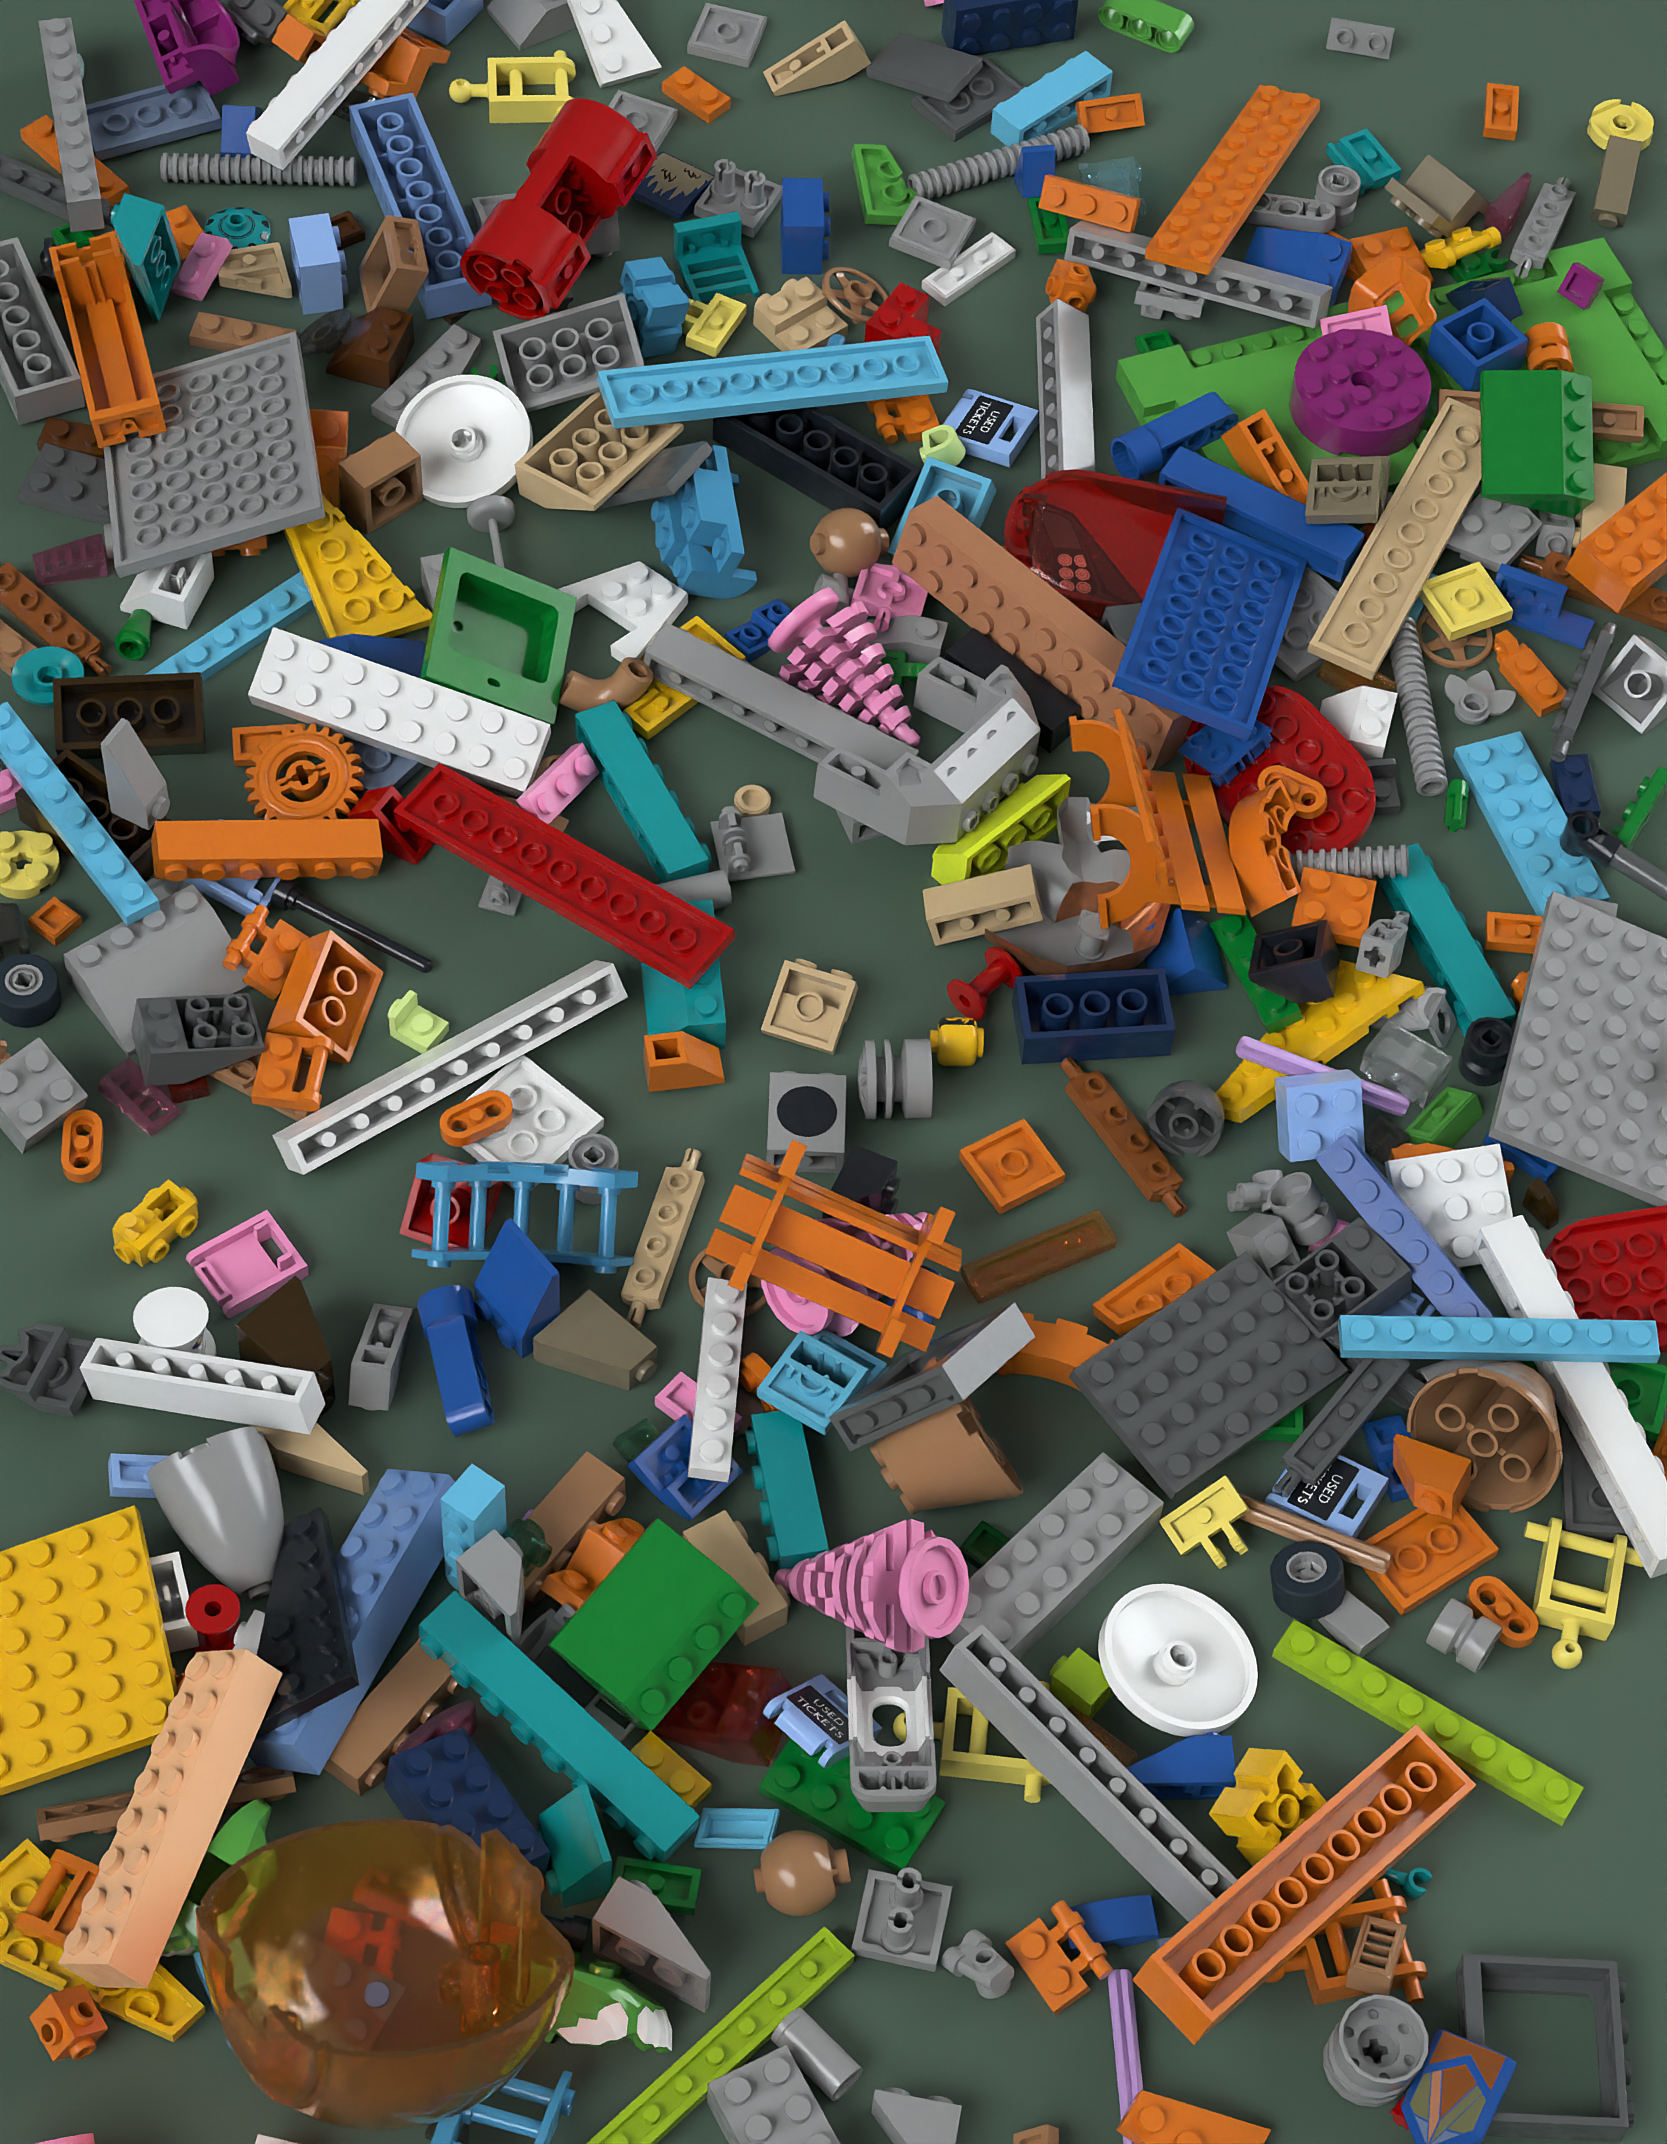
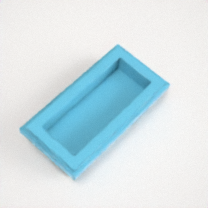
M703 1808L694 1847L764 1849L775 1837L780 1810Z

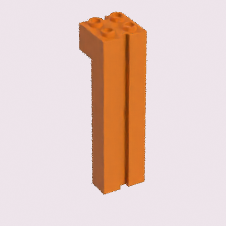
M115 232L89 238L90 246L78 249L76 242L49 248L98 448L126 442L125 435L138 432L140 438L167 432L135 302Z

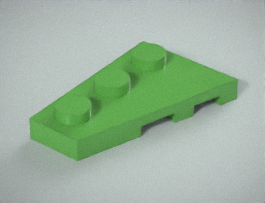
M853 144L851 155L864 224L898 225L917 194L913 188H908L903 181V172L886 145Z

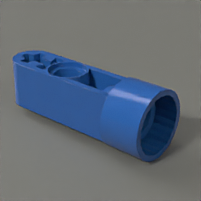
M1216 392L1207 393L1143 426H1138L1114 438L1110 444L1113 463L1125 480L1135 483L1164 467L1179 446L1194 452L1222 438L1221 435L1237 424L1238 415Z
M448 1285L432 1289L419 1298L417 1306L424 1337L430 1342L445 1416L453 1435L458 1437L495 1424V1415L476 1334L478 1319L472 1293L468 1288L459 1285Z

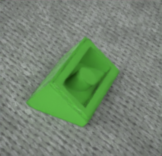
M1447 1086L1402 1133L1404 1138L1414 1145L1431 1143L1453 1148L1483 1116L1477 1094Z

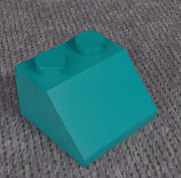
M584 1784L575 1788L538 1815L537 1833L551 1852L548 1861L550 1870H547L545 1874L547 1887L551 1896H559L562 1909L605 1897L612 1887V1859L588 1786Z

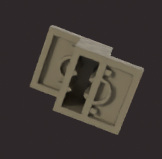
M1429 154L1404 186L1392 177L1384 187L1393 195L1389 200L1437 239H1440L1442 235L1447 238L1452 237L1451 232L1465 227L1472 216H1475L1478 211L1488 218L1496 209L1478 192Z
M1321 457L1320 459H1312L1305 511L1306 523H1377L1387 505L1391 468L1390 457Z

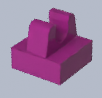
M1575 262L1572 263L1557 292L1583 310L1588 309L1601 290L1605 279L1581 263Z

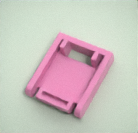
M268 1210L193 1249L186 1256L187 1262L191 1267H194V1272L219 1307H222V1311L227 1318L235 1317L269 1298L294 1276H297L300 1280L309 1276L308 1265ZM271 1237L284 1254L277 1258L278 1268L260 1245V1243Z

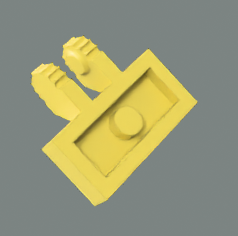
M719 293L715 294L708 305L689 298V311L686 313L684 323H681L682 333L686 334V346L716 358L745 317L747 305Z
M1226 1475L1159 1520L1182 1556L1202 1544L1219 1569L1227 1565L1226 1557L1217 1548L1211 1537L1222 1529L1235 1551L1239 1552L1240 1555L1248 1551L1246 1544L1231 1523L1249 1512L1250 1509Z

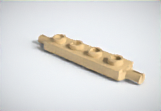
M691 1148L685 1151L681 1167L665 1168L633 1257V1265L630 1266L621 1291L623 1302L630 1306L626 1320L637 1330L641 1328L646 1310L661 1308L705 1183L703 1172L696 1170L702 1156L701 1152L693 1149V1152Z

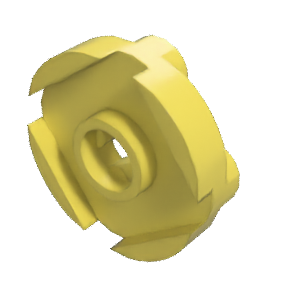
M1612 99L1604 101L1594 108L1589 120L1587 133L1600 148L1606 149L1610 135L1642 141L1641 150L1649 146L1653 135L1654 120L1643 106L1634 102L1631 103V106L1620 104L1621 100Z
M27 830L0 832V894L13 899H28L41 894L40 889L46 887L49 883L51 887L57 881L60 874V860L58 850L54 846L50 835ZM20 860L31 862V864H25L24 869H17L15 863Z

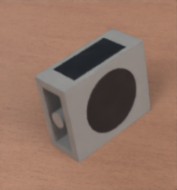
M793 1071L770 1072L766 1162L780 1168L793 1139L807 1146L796 1172L840 1173L844 1164L846 1075H835L832 1073L799 1074Z

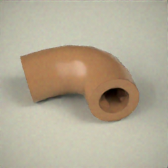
M633 657L624 658L612 676L606 679L589 678L571 670L562 683L558 703L582 712L615 700L620 710H623L636 702L645 693L654 675L646 663Z

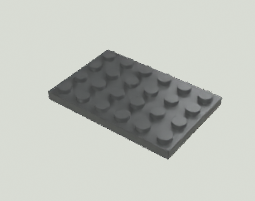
M1246 1251L1075 1368L1069 1378L1172 1500L1345 1376L1348 1369L1323 1340L1319 1341L1308 1327L1290 1310L1281 1295L1273 1289L1272 1280Z

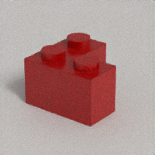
M900 282L867 321L864 343L930 336L939 358L941 330L927 324L930 296Z

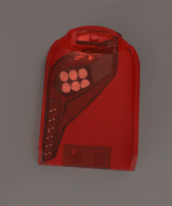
M1070 469L1056 471L1045 475L1044 479L1030 487L1027 485L1017 495L1006 517L1004 546L1006 551L1085 614L1101 621L1106 607L1142 603L1177 508L1223 526L1227 497L1087 470Z

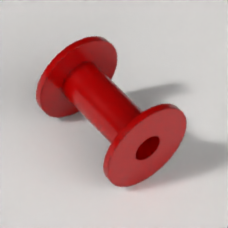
M992 946L986 950L985 961L988 967L968 984L962 980L953 979L947 985V993L951 1002L967 1018H973L975 1021L981 1020L986 1012V997L1002 983L1010 988H1014L1015 977L1023 976L1014 958L999 947Z
M218 1584L206 1585L194 1591L189 1597L185 1612L188 1623L197 1631L199 1646L192 1648L195 1653L233 1650L235 1646L234 1636L241 1624L238 1620L241 1609L237 1595L230 1588Z

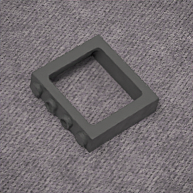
M1015 1302L930 1341L926 1352L915 1348L902 1354L829 1418L849 1451L857 1449L963 1401L1028 1344L1035 1335ZM936 1357L941 1360L932 1367L923 1370L931 1358Z
M1463 1953L1456 1968L1459 2036L1484 2047L1482 1991L1586 1996L1594 2004L1601 2115L1598 2117L1496 2112L1485 2136L1621 2142L1628 2128H1632L1634 2125L1635 2111L1634 2103L1627 2100L1626 2085L1629 2086L1631 2083L1632 2068L1630 2059H1624L1623 2044H1627L1629 2026L1627 2018L1621 2017L1620 2003H1623L1625 2000L1626 1985L1624 1977L1618 1976L1617 1961Z

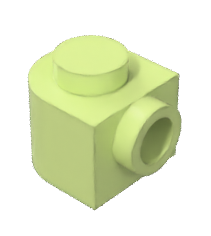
M939 425L922 432L923 447L919 450L924 464L927 456L953 466H957L964 458L965 447L952 426Z

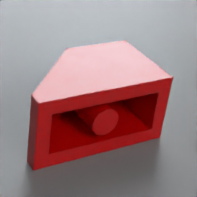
M393 785L368 790L348 813V818L378 819L382 849L411 864H418L434 842L395 820L393 811L404 798Z

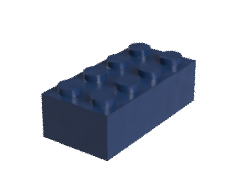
M944 0L941 33L947 48L974 56L1074 39L1079 0Z
M1164 968L1015 977L1012 1007L1021 1065L1062 1062L1066 1058L1069 1059V1057H1073L1075 1061L1166 1056L1171 1054L1175 1025Z
M464 1727L390 1757L384 1786L385 1790L470 1914L544 1882L551 1853Z

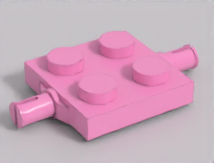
M875 563L870 570L868 568L860 571L850 607L855 602L863 601L869 613L868 616H876L874 621L875 629L879 630L880 624L883 623L881 632L888 629L890 619L909 615L921 616L928 591L894 564L884 565Z

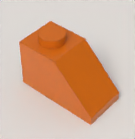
M1396 1434L1393 1439V1466L1413 1505L1429 1514L1440 1515L1452 1520L1470 1486L1472 1460Z

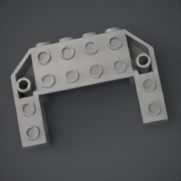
M937 656L918 673L913 707L964 732L940 757L930 764L906 751L887 770H884L837 746L817 764L813 795L815 799L903 845L956 843L966 832H972L986 813H992L997 807L998 802L1006 794L1011 795L1025 776H1031L1039 761L1036 753L1040 727L1029 695L1009 668L1001 664L984 680Z

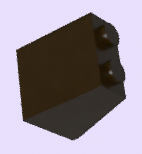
M294 1276L236 1324L240 1360L314 1372L325 1401V1406L319 1415L321 1416L331 1408L336 1399L332 1359L302 1282L297 1276Z

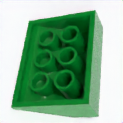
M1483 370L1480 373L1482 498L1570 518L1575 517L1594 502L1591 377L1564 370Z
M655 1518L548 1645L636 1728L653 1731L759 1603L728 1573L663 1521Z

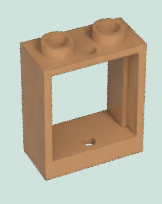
M386 215L358 267L367 313L380 306L407 313L429 271L418 220Z

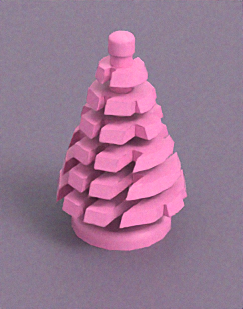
M828 587L810 596L783 619L768 639V646L774 652L780 654L794 649L787 657L792 664L782 665L779 677L789 685L798 683L797 689L812 695L823 691L824 694L816 696V699L830 706L838 704L841 707L840 709L850 716H854L859 710L864 709L857 720L873 726L880 722L881 725L878 729L881 732L908 743L914 749L918 747L921 737L914 729L907 725L912 717L908 706L905 705L898 710L894 709L904 697L899 685L896 684L886 690L893 681L894 672L890 664L882 665L880 661L883 657H886L884 648L880 643L871 646L868 643L869 641L876 640L877 632L873 623H866L869 613L863 601L855 602L851 607H846L832 616L838 606L839 596L832 588ZM827 622L830 627H823V625Z
M920 1212L914 1216L907 1213L886 1216L920 1230L928 1213ZM838 1218L815 1219L908 1262L915 1254ZM776 1247L770 1251V1253L875 1300L882 1297V1294L780 1248ZM761 1279L767 1303L776 1317L789 1330L799 1333L801 1330L808 1335H815L825 1328L832 1333L836 1331L839 1337L851 1334L859 1325L854 1320Z
M913 1519L903 1520L869 1535L857 1538L849 1544L845 1543L829 1552L828 1550L822 1552L815 1558L802 1560L792 1569H780L774 1576V1584H780L786 1593H791L799 1602L807 1606L810 1604L817 1611L864 1633L865 1636L884 1643L885 1646L906 1654L907 1651L913 1653L924 1648L925 1636L933 1639L951 1634L962 1620L969 1594L968 1569L961 1550L951 1540L935 1537L932 1529L924 1533V1523Z

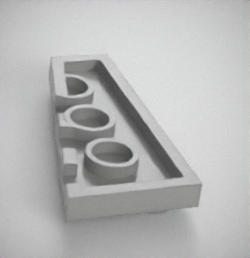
M453 324L371 405V414L396 428L406 406L424 388L447 377L467 375L481 350V339Z

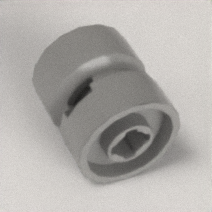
M1343 165L1329 166L1320 172L1316 186V195L1314 196V200L1325 201L1334 205V229L1346 227L1352 222L1360 189V177L1351 168Z
M601 1134L582 1135L569 1148V1168L591 1170V1167L618 1169L619 1154L617 1146L610 1138ZM580 1186V1191L575 1193V1198L582 1203L591 1205L601 1204L602 1194H598V1187Z
M1295 1172L1286 1175L1278 1180L1268 1193L1267 1203L1275 1215L1282 1218L1289 1235L1295 1243L1299 1245L1317 1243L1333 1230L1337 1216L1325 1197L1321 1196L1320 1190L1308 1174Z
M1452 1598L1433 1625L1426 1644L1444 1655L1454 1652L1456 1654V1662L1477 1673L1492 1652L1503 1628L1484 1616L1477 1619L1473 1618V1610Z

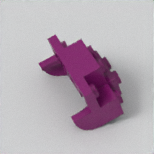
M134 0L163 83L170 95L198 80L201 81L210 96L239 82L235 70L237 68L236 59L240 43L239 34L231 16L219 0Z

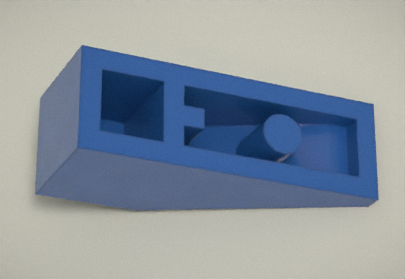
M1209 1732L1202 1736H1190L1126 1769L1157 1800H1217L1225 1787L1235 1788L1236 1785L1235 1776L1233 1775L1235 1772L1232 1735L1221 1736L1219 1733Z

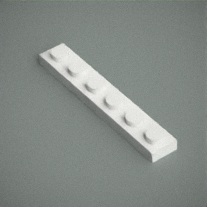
M708 1277L687 1477L728 1482L747 1283L742 1292L728 1286L729 1280Z

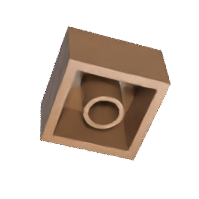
M397 431L376 439L369 446L355 454H350L343 461L339 462L342 510L367 535L423 502L421 455Z

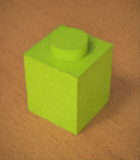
M1079 1647L1069 1658L1063 1655L1054 1664L1049 1673L1052 1677L1050 1693L1086 1723L1098 1713L1114 1694L1105 1678L1101 1664Z

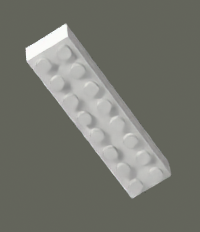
M275 627L271 631L248 693L253 705L307 724L316 723L317 727L322 729L325 726L330 727L333 733H342L344 737L410 760L418 761L433 768L438 763H441L475 783L518 798L532 785L551 735V728L548 723Z

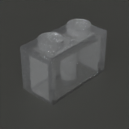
M1388 1020L1365 1049L1360 1071L1365 1073L1372 1081L1381 1083L1393 1091L1405 1095L1410 1102L1424 1109L1447 1079L1453 1057Z

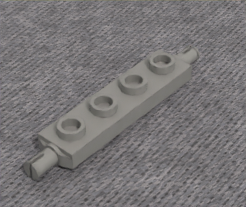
M1560 177L1554 185L1544 183L1511 253L1510 260L1517 263L1514 269L1517 277H1519L1521 271H1523L1521 278L1527 277L1530 268L1542 269L1574 201L1576 192L1568 190L1571 184L1568 178H1566L1564 184H1562L1564 177Z

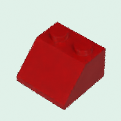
M431 1153L419 1160V1162L456 1160ZM458 1161V1165H468ZM415 1173L399 1234L432 1245L435 1188L431 1187L432 1180L418 1179ZM468 1181L455 1182V1188L451 1189L448 1247H468L472 1188L468 1186ZM492 1181L491 1187L487 1188L485 1232L495 1213L503 1181Z

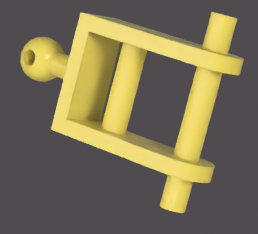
M562 50L556 51L554 57L488 58V82L486 84H470L466 79H456L450 84L449 94L451 99L457 103H465L471 97L488 98L490 123L552 122L562 106L568 100L574 99L568 94V83L576 75L575 64L571 59L567 58L566 52ZM555 84L556 95H523V85ZM497 85H510V96H497Z
M1551 1517L1548 1526L1527 1521L1524 1537L1544 1542L1532 1611L1536 1614L1540 1625L1562 1630L1561 1640L1553 1646L1552 1659L1558 1667L1572 1669L1582 1659V1649L1577 1643L1578 1635L1606 1641L1614 1627L1624 1563L1643 1567V1564L1635 1549L1627 1547V1536L1616 1534L1613 1543L1561 1530L1562 1519ZM1559 1546L1608 1558L1603 1592L1553 1579ZM1550 1595L1601 1609L1600 1612L1550 1600Z
M1039 1681L1050 1692V1684ZM948 1687L944 1720L942 1722L933 1721L934 1739H939L942 1742L939 1775L1025 1785L1024 1800L1030 1803L1040 1802L1042 1786L1048 1785L1050 1782L1027 1759L986 1755L989 1720L957 1688ZM905 1712L899 1714L893 1723L894 1734L902 1742H905L907 1738ZM956 1714L972 1716L969 1753L953 1751Z

